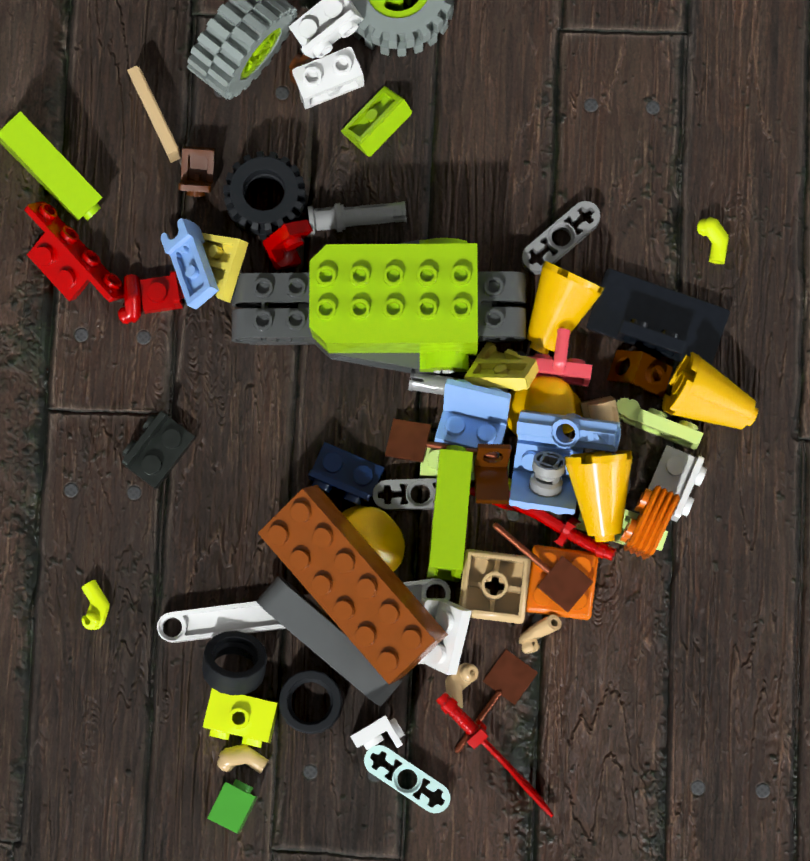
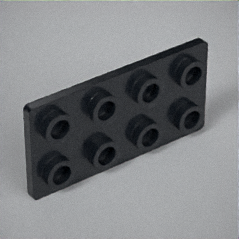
M610 268L606 270L601 283V287L604 290L594 303L586 326L588 330L679 362L686 355L690 356V352H694L712 365L730 314L728 309Z

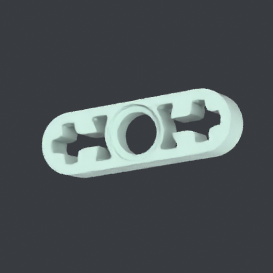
M377 745L366 752L364 764L371 774L428 812L440 813L449 806L450 793L443 784L389 748ZM382 751L387 754L385 760L393 766L395 760L402 763L394 771L391 781L385 778V775L390 771L381 766L377 770L372 768L374 762L370 757L373 753L379 755ZM405 769L412 770L417 775V783L412 789H403L398 784V775ZM423 778L430 781L426 788L431 792H435L437 789L443 791L441 797L445 802L442 806L436 804L433 808L428 805L430 799L422 793L420 799L413 796L420 789Z

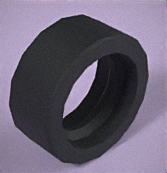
M229 631L218 634L206 644L202 662L203 677L210 687L223 694L233 696L252 692L258 688L264 679L267 664L266 649L257 638L248 633ZM236 654L249 659L254 664V667L244 672H231L218 666L215 660L223 655Z
M315 670L300 671L289 677L282 686L278 699L280 713L285 722L296 731L305 734L322 733L331 728L340 717L343 706L342 694L336 682L325 673ZM313 682L320 684L330 695L331 704L329 711L322 719L315 722H306L299 719L292 710V695L297 687L304 683Z

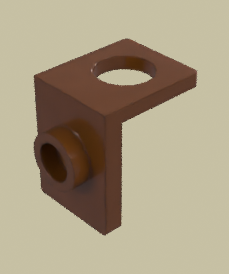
M617 350L607 380L610 382L634 384L657 397H664L673 367L643 351ZM629 358L630 366L623 375H620L619 367L621 363Z
M478 444L474 461L476 503H509L507 467L511 453L510 444ZM489 452L502 454V456L496 459L484 457Z

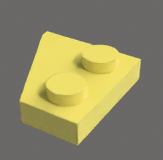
M202 233L205 240L203 247L219 288L215 296L220 300L230 303L249 243L238 238Z
M486 342L464 376V379L474 385L486 388L496 387L520 391L529 388L539 369L536 359L518 355L517 352L510 349L501 353L496 350L494 343Z

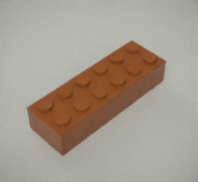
M318 485L302 488L258 532L260 537L389 685L402 679L448 635Z

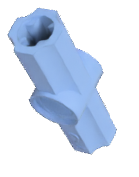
M521 410L517 421L516 433L519 440L555 444L563 449L580 447L616 452L620 442L621 428L620 422L584 418L575 413L560 415ZM563 424H569L574 428V438L567 437L564 434Z

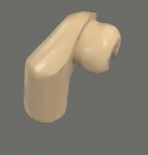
M552 614L538 620L520 634L519 644L522 645L523 653L529 654L538 651L540 645L537 640L561 628V620L557 615Z
M460 664L457 675H448L445 680L446 693L458 702L460 708H463L462 691L479 676L478 668L474 664Z
M241 744L222 750L219 754L217 765L222 771L230 772L235 766L246 764L261 774L269 759L248 745Z

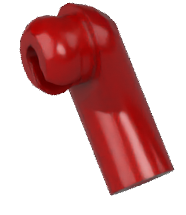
M134 274L126 275L123 278L125 307H121L118 310V317L123 324L136 323L141 317L140 278Z

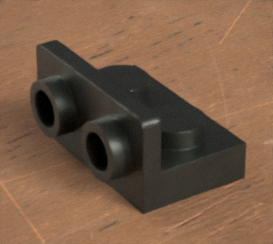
M160 411L158 415L152 414L143 425L142 429L145 432L139 440H132L122 453V456L125 457L122 460V464L155 490H157L196 439L193 434L171 419L164 411Z

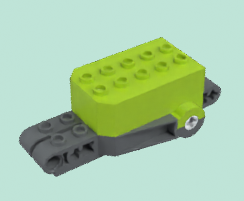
M433 238L398 244H326L309 261V273H239L232 296V306L243 309L232 310L231 341L250 345H316L331 360L410 374L411 370H415L416 373L442 376L464 375L469 370V359L477 358L478 343L521 342L527 339L526 309L519 307L526 304V274L513 271L478 272L477 243H468L465 240L456 238Z

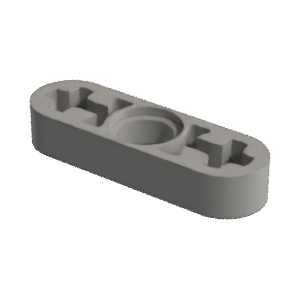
M581 201L572 207L524 249L522 254L524 269L531 274L538 275L541 274L545 260L552 264L560 260L596 229L600 220L599 208L590 201ZM579 211L583 213L592 212V223L589 224L587 221H583L577 226V231L580 234L576 235L574 228L566 221L570 220L573 225L579 220ZM561 229L569 233L570 242L567 245L558 246L552 241L551 236L556 230ZM545 240L548 248L556 254L552 256L549 250L543 256V264L541 266L537 262L533 265L530 264V253L534 252L536 255L541 253L545 249V245L542 244Z
M436 478L383 480L373 489L374 503L379 509L384 511L431 510L434 503L435 489L433 485L436 484ZM407 485L406 500L408 504H401L402 497L392 498L391 504H385L384 499L378 498V493H384V487H390L393 493H402L400 486ZM423 485L429 489L430 498L428 501L420 504L412 500L411 491L415 486Z

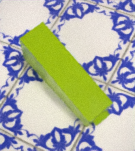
M21 111L0 130V144L77 221L82 217L88 221L101 209L98 202L103 197Z
M449 445L446 446V449H440L426 579L435 578L443 581L459 582L463 571L473 452L466 451V448L463 446Z

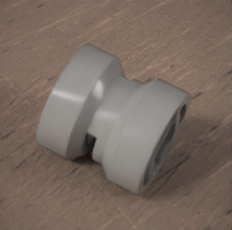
M542 451L534 455L532 464L534 473L531 475L529 488L534 494L541 497H555L561 493L563 485L561 476L565 473L566 468L565 458L551 451Z

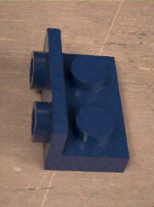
M324 442L313 469H310L308 473V478L314 481L312 486L318 485L323 492L330 494L332 489L344 494L342 497L344 501L360 507L362 502L370 504L373 498V489L380 482L385 467Z

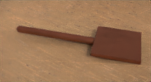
M393 418L385 456L423 463L426 448L446 449V446L450 444L428 441L432 427L431 424ZM465 447L466 451L473 452V455H476L477 449ZM489 452L484 455V457L497 458L498 456L496 452Z
M498 523L493 524V528L547 573L537 587L568 613L592 585L593 581L563 556L551 569Z
M506 649L482 681L496 692L474 723L478 719L481 721L485 719L501 695L515 705L538 672ZM466 733L455 747V753H460L466 745L468 738Z

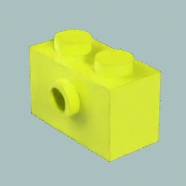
M212 688L203 728L210 729L209 736L229 740V736L232 734L243 737L241 744L261 748L262 742H271L279 704L246 695L232 696L223 694Z

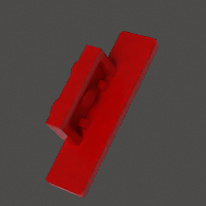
M44 201L26 206L24 211L45 232L27 253V256L68 301L75 300L90 282L108 302L124 298V287L121 280L115 274L110 273L101 263L99 256L81 242L78 233L58 217V213L53 206Z

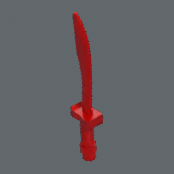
M475 487L470 488V494L475 496ZM509 503L493 504L503 509L528 515L556 531L560 536L553 542L561 547L570 540L574 544L591 551L596 557L601 559L606 558L612 561L617 549L611 547L609 543L595 542L594 538L592 539V537L575 529L581 521L574 517L570 518L566 523L544 510H526L510 506Z
M444 692L436 702L441 706V710L445 714H449L465 731L468 737L467 743L473 749L482 744L503 765L547 815L553 817L552 811L539 793L487 740L489 737L486 732L487 726L480 719L474 723L458 706V702Z

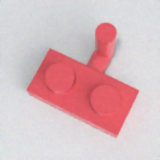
M565 328L557 329L554 359L546 354H535L531 357L537 361L539 372L536 376H554L561 378L570 385L588 387L591 379L592 365L585 364L584 360L577 358L567 359L571 331Z

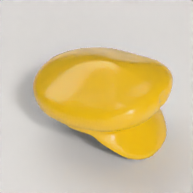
M536 376L528 389L520 391L511 390L509 392L511 394L508 427L517 437V421L521 410L560 415L575 413L582 417L579 403L581 402L580 398L573 392L570 385L561 378ZM563 424L562 426L564 434L574 430L569 424Z
M361 505L360 507L353 506L345 510L342 514L394 572L400 566L405 552L404 537L395 521L385 511L376 507Z

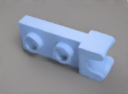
M180 218L177 221L179 230L177 236L174 239H170L167 233H162L161 242L165 253L171 257L187 306L198 309L216 294L219 288L203 247L205 240L200 227L190 220Z

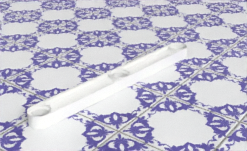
M433 578L403 582L419 602L422 598H427L426 591L432 585L442 586L446 593L445 599L450 600L451 591L449 585L441 579ZM311 594L304 595L310 601H312L317 607H319L323 612H325V610L318 604V602L312 597ZM257 601L169 612L161 616L157 623L158 634L169 643L210 639L218 634L229 631L249 634L286 629L269 615ZM171 618L178 619L182 624L180 634L175 637L167 636L163 630L165 622Z

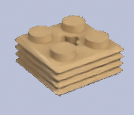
M466 549L459 605L472 611L470 618L522 624L525 619L531 560L523 555ZM492 578H497L498 583L504 586V590H498L497 595H491L490 589L485 588V583H491Z

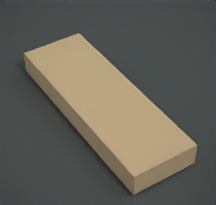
M136 65L128 69L130 79L170 163L181 159L179 148L140 66Z

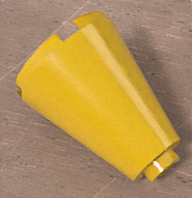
M545 260L527 332V339L531 341L529 348L546 355L549 350L555 352L557 329L565 328L572 332L601 296L604 288Z
M690 352V356L686 355L679 363L669 382V385L673 386L671 396L665 394L663 398L662 409L665 413L740 430L746 425L751 426L758 414V408L755 407V399L694 352Z
M617 450L616 454L613 455L611 452L596 451L565 456V464L588 536H595V542L614 541L615 535L622 533L633 459L632 451Z

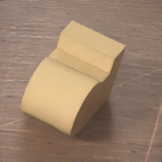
M612 396L579 402L582 417L620 422L616 399Z

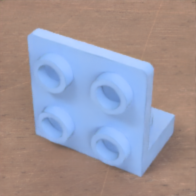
M447 379L444 390L443 412L434 442L477 449L478 444H503L508 427L511 394L496 387L486 388L474 385L463 379Z
M518 439L509 505L526 510L537 509L550 511L555 514L574 515L577 499L567 467L565 468V473L561 476L563 485L562 491L558 496H538L530 490L529 483L530 477L534 473L532 469L533 458L537 453L551 451L565 458V456H570L571 454L583 453V448L571 447L563 449L555 444Z

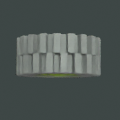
M228 0L225 5L222 4L218 8V13L215 17L211 18L206 24L207 28L205 31L201 32L198 36V43L192 47V55L188 57L187 63L189 64L187 68L226 100H231L234 96L240 95L243 89L246 90L251 85L253 79L256 80L259 77L263 68L270 64L271 58L275 53L279 52L282 42L290 34L288 26L295 22L294 20L298 13L296 12L297 9L286 0Z
M351 0L364 18L358 24V29L353 35L358 40L363 37L365 39V46L371 50L374 49L375 45L380 46V53L389 56L390 49H397L398 57L406 56L407 48L413 47L415 54L422 52L423 43L428 42L431 47L437 42V34L440 32L444 35L448 29V19L452 20L454 12V0H418L415 5L404 10L403 0ZM405 0L408 6L412 4L413 0Z

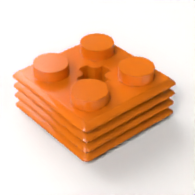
M660 485L656 486L653 490L646 488L642 492L634 508L635 511L639 512L636 520L632 518L627 523L620 538L621 541L625 542L623 546L624 551L629 550L630 554L635 553L636 557L641 556L643 560L655 553L680 500L679 494L674 495L673 491L668 492L666 488L661 489Z
M534 545L532 553L551 569L563 556L590 578L593 583L567 613L537 587L547 573L531 561L525 612L589 620L592 616L599 557H596L592 552Z

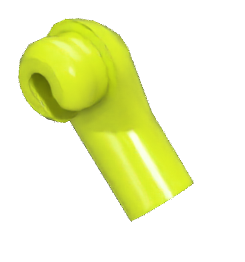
M713 217L702 218L697 223V231L702 236H707L712 243L709 262L725 264L729 240L728 234L717 219Z
M92 580L81 588L90 602L86 615L82 616V624L88 630H97L105 624L110 603L96 580Z

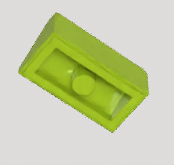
M384 86L341 130V133L365 155L370 157L411 116L412 110L405 99Z

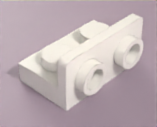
M321 0L288 27L301 44V51L304 55L315 59L316 57L321 58L333 49L332 44L341 37L346 38L352 35L364 18L351 0Z
M346 47L292 70L305 110L364 86V76L352 47Z
M666 445L648 489L653 490L656 486L660 485L661 489L666 488L668 492L673 491L674 495L679 494L680 500L671 517V520L677 522L681 514L686 517L688 516L695 499L689 495L694 484L700 487L707 468L702 466L705 460L704 457H694Z
M422 598L420 603L448 635L418 664H426L446 675H457L472 611L445 598Z
M386 715L350 737L357 748L364 745L365 749L368 750L384 740L381 734L385 731L388 732L397 748L403 745L400 738L405 736L395 718L388 720Z

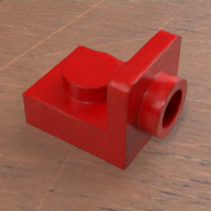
M308 219L285 223L262 242L276 270L296 267L301 263L296 248L304 243L303 238L313 231Z
M170 271L169 276L139 280L143 312L145 314L183 308L182 299L185 297L176 271Z

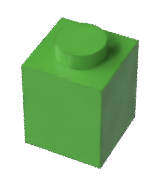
M235 779L233 784L225 782L207 819L240 834L258 798L251 794L253 787Z

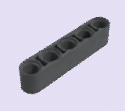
M278 575L257 599V603L269 615L378 706L381 707L403 682L400 679L389 685L338 625L283 577Z

